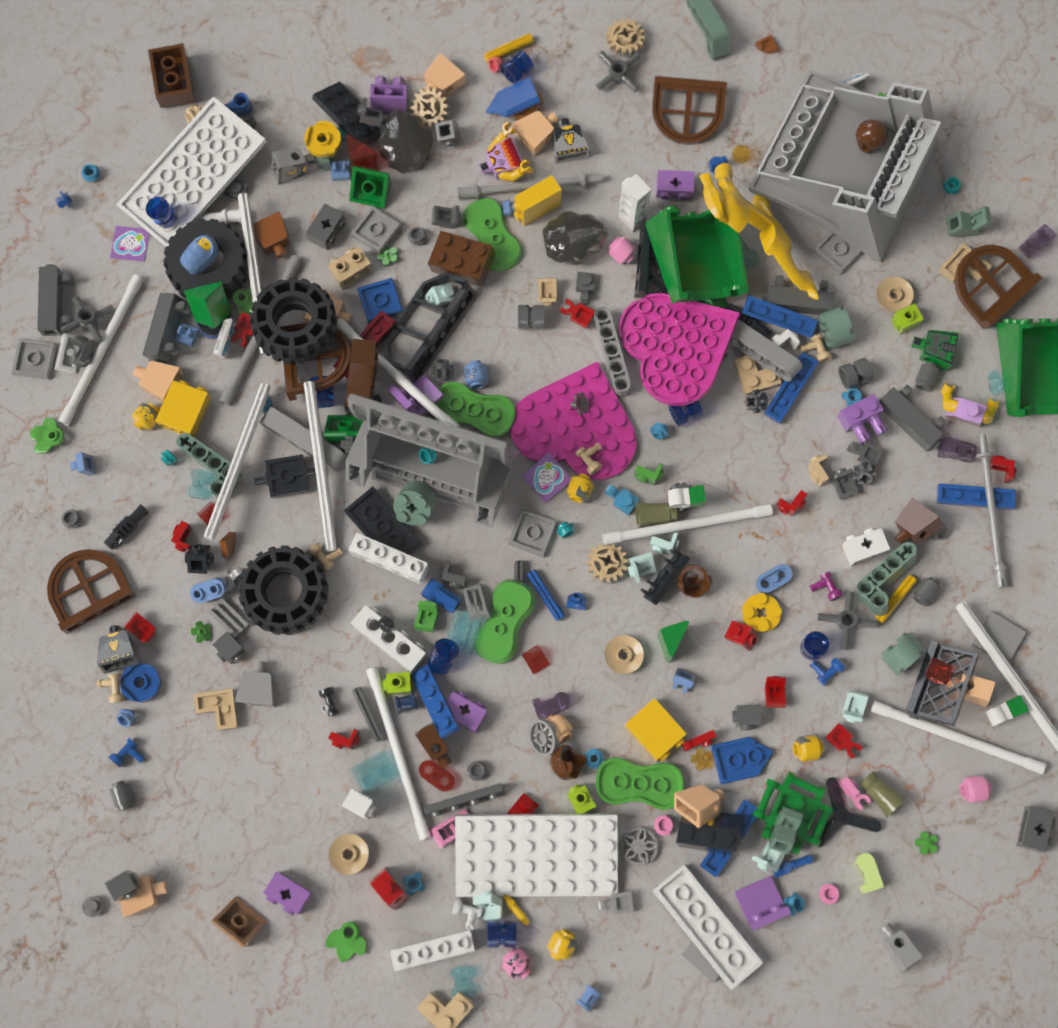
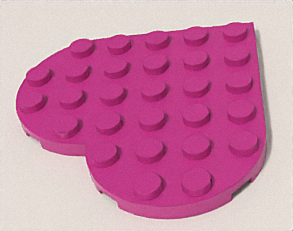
M663 293L645 295V298L633 301L620 318L619 336L627 353L635 359L642 361L640 373L646 391L658 402L670 406H683L700 400L710 391L716 380L740 313L696 301L672 304L669 294Z
M598 361L527 395L515 407V419L510 428L511 438L515 447L521 450V454L529 460L538 462L549 452L558 463L565 460L578 475L585 474L592 480H607L616 477L632 462L636 451L634 428ZM579 392H584L585 397L589 400V411L584 415H579L578 411L571 407V402L575 401L574 395ZM596 443H599L602 449L592 455L591 458L594 462H600L602 468L594 475H590L587 471V464L581 457H577L575 453L581 447L589 449Z

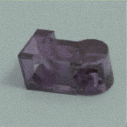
M1044 224L1029 236L1018 249L1027 259H1030L1045 246L1053 242L1057 235Z
M948 436L941 440L937 457H947L966 463L975 462L977 445Z
M558 692L553 698L543 702L540 701V698L533 699L532 704L538 719H544L552 714L555 715L565 711L570 705L568 694Z

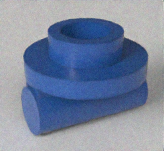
M716 156L711 158L708 163L709 170L715 174L714 170L718 165L728 162L727 157Z
M60 191L61 197L55 199L58 207L64 208L67 204L71 208L70 203L73 201L69 194Z
M572 593L567 597L566 608L585 610L587 599L581 593Z

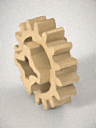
M620 18L619 23L613 21V26L608 27V32L606 33L607 45H610V50L615 49L616 55L621 52L622 57L625 56V53L631 56L632 51L638 53V48L642 49L643 42L645 41L644 30L641 29V24L635 25L636 20L629 22V18L626 21Z
M427 87L426 90L420 89L421 94H414L416 100L411 99L414 106H411L410 109L415 111L412 116L418 117L416 122H422V126H427L428 124L429 127H433L435 123L440 122L439 120H446L444 114L449 115L446 108H449L450 105L445 103L448 98L442 97L444 95L443 91L438 92V88H433L432 90L431 87ZM427 95H434L430 99L425 97ZM430 115H432V116L435 117V118L430 119V120H429V119H426V118L429 117Z
M598 543V549L592 547L591 551L593 554L587 555V558L591 559L586 561V565L591 566L588 569V573L594 572L592 578L595 579L598 576L600 583L603 579H606L607 584H609L610 579L617 582V576L623 577L621 571H627V567L624 566L628 564V560L624 559L627 553H621L622 547L615 548V543L611 546H602ZM602 551H607V553H604L602 555L599 554ZM614 553L619 557L620 562L615 559ZM609 559L610 564H608V566H605L604 561ZM594 562L599 565L600 572L596 569ZM612 570L616 571L615 573L607 574V572Z

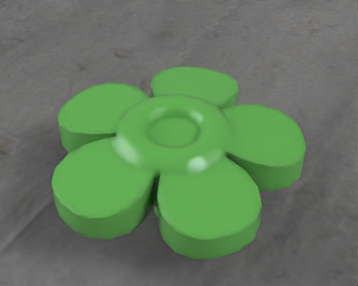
M387 246L381 255H377L379 261H382L383 265L387 266L390 264V261L393 263L397 261L398 257L396 254L398 251L395 247L389 249Z
M197 621L195 627L190 630L191 635L196 636L195 641L197 643H202L204 640L209 641L212 637L208 633L211 631V626L209 624L204 625L202 621Z
M924 831L920 834L921 839H915V845L921 847L919 852L922 855H927L928 850L930 853L937 851V846L934 844L938 842V838L935 835L929 837V833Z

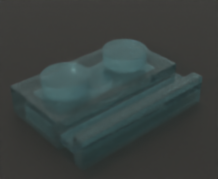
M455 610L444 647L472 655L483 617L482 620L476 618L473 622H470L467 612Z
M385 749L350 769L364 795L399 776Z

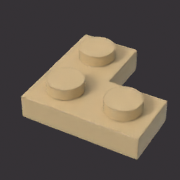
M962 243L938 271L949 281L953 282L960 261L972 250ZM977 258L988 272L992 266L983 258ZM970 265L967 273L979 281L982 278L981 275Z
M748 355L733 361L745 396L755 389L763 391L782 384L780 377L770 370L758 371L754 359Z
M233 688L193 694L195 714L215 712L218 731L238 728Z
M461 991L455 995L448 1005L444 1004L431 992L417 1009L437 1028H455L475 1004Z

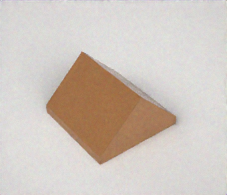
M235 896L211 922L241 947H248L267 920Z

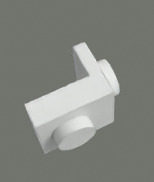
M789 329L781 335L779 333L770 340L781 348L788 343L796 350L800 345L799 337Z

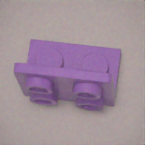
M422 375L413 383L434 404H437L444 397L425 375ZM392 384L387 388L406 411L423 416L428 411L401 387L397 389Z
M771 876L735 891V896L751 930L759 929L791 914L789 907L784 905Z

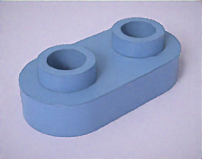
M780 564L763 573L756 580L757 590L760 593L769 594L787 584L792 578L791 568L785 564ZM783 572L785 578H780L778 573ZM762 582H767L769 586L767 588L763 587Z
M217 577L195 584L191 588L190 595L195 602L203 603L225 595L228 586L224 579Z

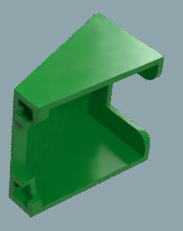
M676 206L665 207V210L659 211L658 215L651 216V219L645 222L672 304L738 297L749 293L740 233L736 232L728 224L719 221V218L716 219L710 210L703 211L702 214L688 212L685 215L679 216L681 209L676 208Z
M1039 318V322H1033V319H1003V322L996 323L1007 415L1025 417L1030 415L1058 414V318L1057 322H1051V318Z

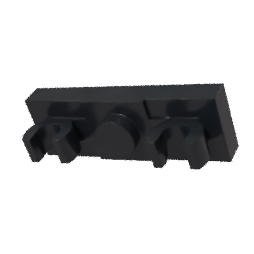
M673 549L669 550L672 552L673 557L671 559L663 558L667 565L658 572L654 582L646 581L650 584L649 590L646 591L641 588V592L645 594L643 597L654 605L659 603L691 559L686 554Z

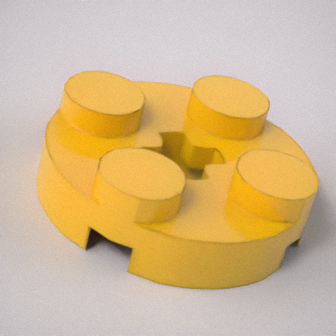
M328 121L316 122L315 125L307 128L304 135L308 152L320 158L335 156L342 142L339 130L333 123ZM323 136H326V142L321 143L318 140L319 138L321 139Z
M758 593L749 597L742 607L744 624L752 627L758 633L773 630L781 618L782 610L778 602L772 596L764 593ZM764 609L766 617L761 616L759 618L756 610Z

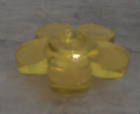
M698 748L696 755H692L690 761L694 764L696 763L695 768L699 771H702L704 767L710 769L713 765L712 761H710L713 754L710 751L704 754V750Z

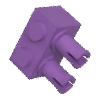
M377 76L375 84H371L370 108L381 110L383 113L406 114L407 85H404V78L400 77V82H398V76L393 79V85L386 84L387 79L385 76H382V81H380V76Z
M875 394L842 409L837 416L845 432L853 430L860 444H864V441L868 442L872 439L863 425L867 422L871 423L877 436L888 431L880 417L884 409Z

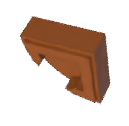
M771 35L755 42V47L763 53L774 54L780 50Z
M235 532L227 533L220 540L221 552L224 558H229L233 553L236 543Z

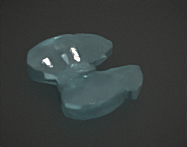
M993 370L987 377L989 380L988 386L992 394L999 395L1004 389V382L997 371Z
M202 469L192 470L190 476L193 482L192 485L186 488V494L194 499H209L212 493L203 488V484H212L215 480L214 476Z
M464 966L452 968L449 973L455 984L451 991L452 997L454 998L459 991L467 997L470 996V998L475 996L478 987L466 985V980L477 975L475 969L471 966H468V968Z

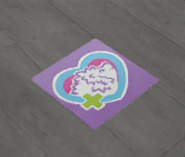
M116 226L110 258L145 261L149 233L143 228Z
M549 452L522 475L545 503L571 480L570 475Z

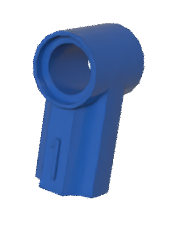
M237 93L232 101L224 105L237 116L249 115L253 110L252 103L245 93Z
M433 578L429 580L421 592V596L425 599L437 603L452 614L462 601L461 598L445 589L444 585Z

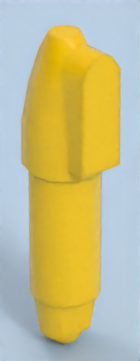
M504 894L503 899L508 908L512 910L524 925H529L527 916L517 905V902L511 896Z

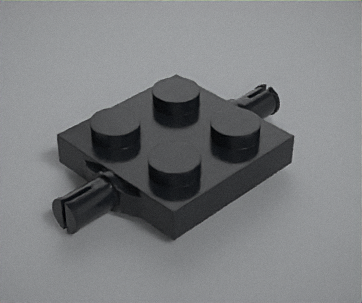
M303 454L265 460V476L254 477L255 486L267 484L271 499L309 492L308 479L309 476L316 475L315 468L307 469Z

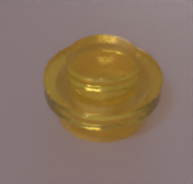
M738 145L733 148L731 156L735 162L744 163L749 159L750 152L746 146Z

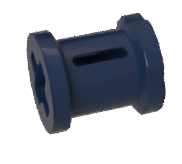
M414 692L409 696L400 698L395 696L398 714L404 710H418Z

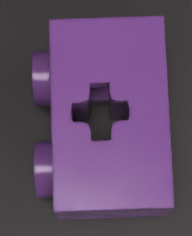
M658 170L656 198L662 200H692L695 171Z
M458 691L457 694L452 692L447 703L457 723L477 733L487 715L486 706L478 701L470 702L467 700L468 696ZM467 706L470 713H465L464 715H462V711L460 709H465Z
M277 871L263 892L267 895L266 899L275 905L277 903L285 906L283 910L292 916L295 913L301 914L313 892ZM290 890L289 894L292 897L284 899L285 895L283 892Z

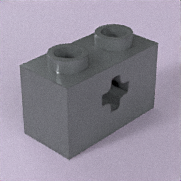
M324 203L306 232L308 241L328 250L329 246L335 243L339 230L342 231L345 227L344 213Z
M1033 806L1025 807L1016 846L1039 853L1046 852L1051 845L1050 831L1055 826L1054 812ZM1034 827H1037V829L1040 830V833H1037V831L1034 830Z

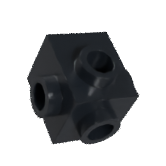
M191 544L189 551L185 553L188 573H208L210 565L214 563V553H211L210 545Z

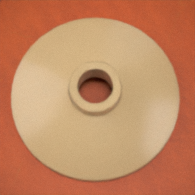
M888 277L882 280L876 290L878 303L882 308L890 312H896L910 306L914 297L911 285L900 277ZM890 295H895L896 299L891 298Z
M620 635L609 641L605 648L604 656L611 670L619 674H630L641 666L644 652L638 640L628 635ZM623 652L626 653L627 658L622 659L620 657V654Z
M344 834L332 842L328 857L331 866L337 872L352 875L365 867L369 858V850L366 842L361 837L355 834ZM347 851L353 852L352 858L346 857Z

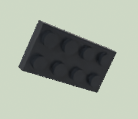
M340 81L313 94L312 99L358 147L386 134L387 129L383 124L379 127L359 122L360 115L357 114V110L361 102Z
M373 486L343 510L364 536L408 555L422 545L420 539L406 523L397 520L392 507Z

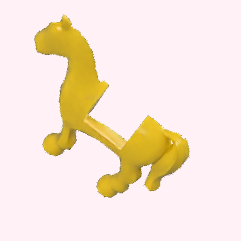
M722 163L714 170L717 185L721 192L714 186L709 173L700 175L699 177L704 185L703 194L706 205L715 218H719V221L728 224L738 233L745 228L747 222L761 231L759 236L765 253L768 256L773 255L787 276L800 290L807 292L809 297L818 300L817 287L811 273L807 270H799L791 256L792 241L771 212L770 200L759 195L753 197L752 204L746 200L732 181L734 176L732 166L728 163Z

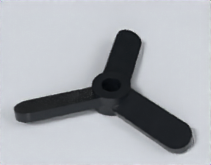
M831 777L826 780V787L834 814L825 825L818 848L823 847L845 824L872 832H879L882 825L879 820L849 812L845 807L837 779ZM840 813H843L845 815V819L843 821L839 819Z

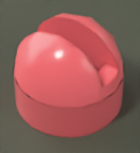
M499 57L490 58L488 62L491 72L501 71L504 67L503 60Z

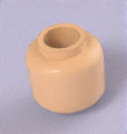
M552 714L546 718L547 721L555 725L558 743L563 744L572 737L573 726L564 715Z

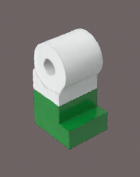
M704 484L696 485V487L669 490V507L689 508L704 506L706 502Z
M1021 695L986 711V714L992 726H995L1028 712V709Z

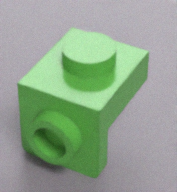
M659 463L656 472L637 465L634 477L641 483L655 485L656 481H661L665 472L662 470L663 464Z
M430 600L418 601L419 610L414 629L434 633L439 616L438 605Z

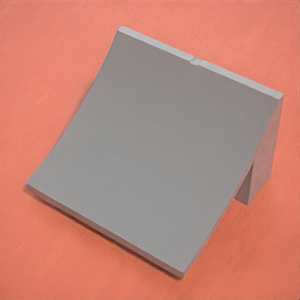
M809 70L749 186V191L813 220L857 247L874 261L881 262L939 144L938 134L942 128V122L934 120L929 90L893 82L886 97L865 93L835 78ZM869 119L879 120L888 130L886 144L880 148L871 149L869 153L862 152L859 149L855 135L858 126L863 121Z
M350 393L347 399L350 411L356 418L364 421L345 461L346 482L364 487L371 470L372 479L400 488L411 481H422L429 485L432 492L434 490L437 500L474 511V523L489 528L493 527L521 450L507 446L506 442ZM422 447L436 451L437 458L434 460V463L424 464L421 462L419 451Z

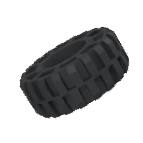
M198 219L197 222H188L185 227L177 229L175 231L176 234L168 240L169 246L165 247L164 255L166 257L163 259L165 272L175 290H178L184 298H186L184 290L222 282L225 294L230 299L236 290L243 287L242 283L247 281L249 275L247 273L248 256L245 243L239 233L234 228H230L229 224L225 222L219 223L216 219H210V221ZM209 235L216 241L218 251L223 253V261L213 272L193 275L182 266L180 258L192 241L199 236Z
M289 278V280L284 281L281 279L277 283L265 287L266 290L264 292L261 291L257 295V302H253L251 307L252 313L250 314L251 329L256 343L262 348V351L267 356L272 355L273 360L277 362L282 360L285 364H293V362L303 364L307 360L313 361L317 359L320 353L324 354L327 351V346L332 345L338 328L334 303L327 291L321 290L320 285L315 282L310 283L308 279L304 278L301 280ZM289 311H305L312 317L309 324L297 332H286L277 327L281 316Z
M281 545V548L273 546L268 548V551L265 553L261 551L256 554L257 558L254 561L250 560L246 564L248 568L246 571H242L240 576L242 581L238 585V591L240 592L239 601L243 606L245 614L262 630L269 631L275 635H293V632H302L306 630L305 627L309 624L313 625L316 622V618L323 614V607L328 602L327 591L329 586L326 575L319 563L308 552L305 553L297 547L289 548L288 545ZM281 574H293L300 580L302 586L299 598L287 607L273 606L266 596L269 583Z

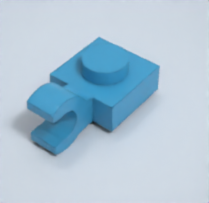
M609 485L605 490V494L615 500L612 505L626 515L630 514L636 502L639 501V498L624 488L621 493L612 485Z

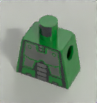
M928 330L924 339L914 336L911 347L921 350L919 357L921 361L934 363L937 365V368L947 372L952 366L959 333Z

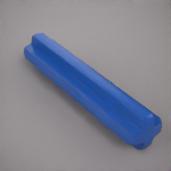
M536 569L531 570L527 576L556 621L565 617L564 612Z

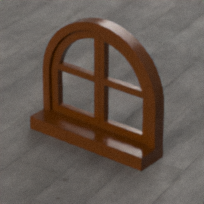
M655 76L652 116L657 129L663 136L678 144L692 145L707 140L718 130L724 116L727 82ZM662 91H685V110L661 109ZM693 92L717 94L715 113L691 111ZM662 113L684 115L683 134L671 129L664 121ZM691 116L713 117L711 123L704 130L695 134H689Z
M983 245L967 253L960 261L955 273V289L962 305L982 329L992 326L1042 277L1039 273L1032 274L1009 249L999 245ZM984 255H995L1004 259V261L989 274L977 258ZM1008 263L1020 276V279L1009 290L1004 292L992 277ZM972 265L984 280L968 293L966 274L968 268ZM987 283L999 299L983 313L971 296Z
M309 322L281 326L280 329L286 332H297L305 328ZM338 328L334 339L341 349L329 350L324 354L320 353L317 359H315L317 360L319 380L313 381L316 392L334 386L349 370L351 348L346 336ZM341 357L336 370L323 378L321 359ZM283 361L286 394L289 401L297 400V394L305 393V382L298 383L296 365L298 362L285 364Z
M90 549L73 552L61 559L53 568L47 584L49 603L59 621L58 625L61 631L66 634L136 596L120 565L109 555ZM94 560L103 563L108 568L86 579L78 562ZM71 566L80 583L59 594L58 588L61 577ZM112 572L120 589L98 601L89 583ZM83 588L91 605L68 617L60 599Z

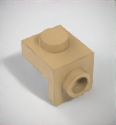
M538 278V302H542V305H553V302H557L556 278Z
M820 454L813 457L808 466L812 481L817 483L819 487L824 485L829 479L821 466L828 459L827 454L822 457Z

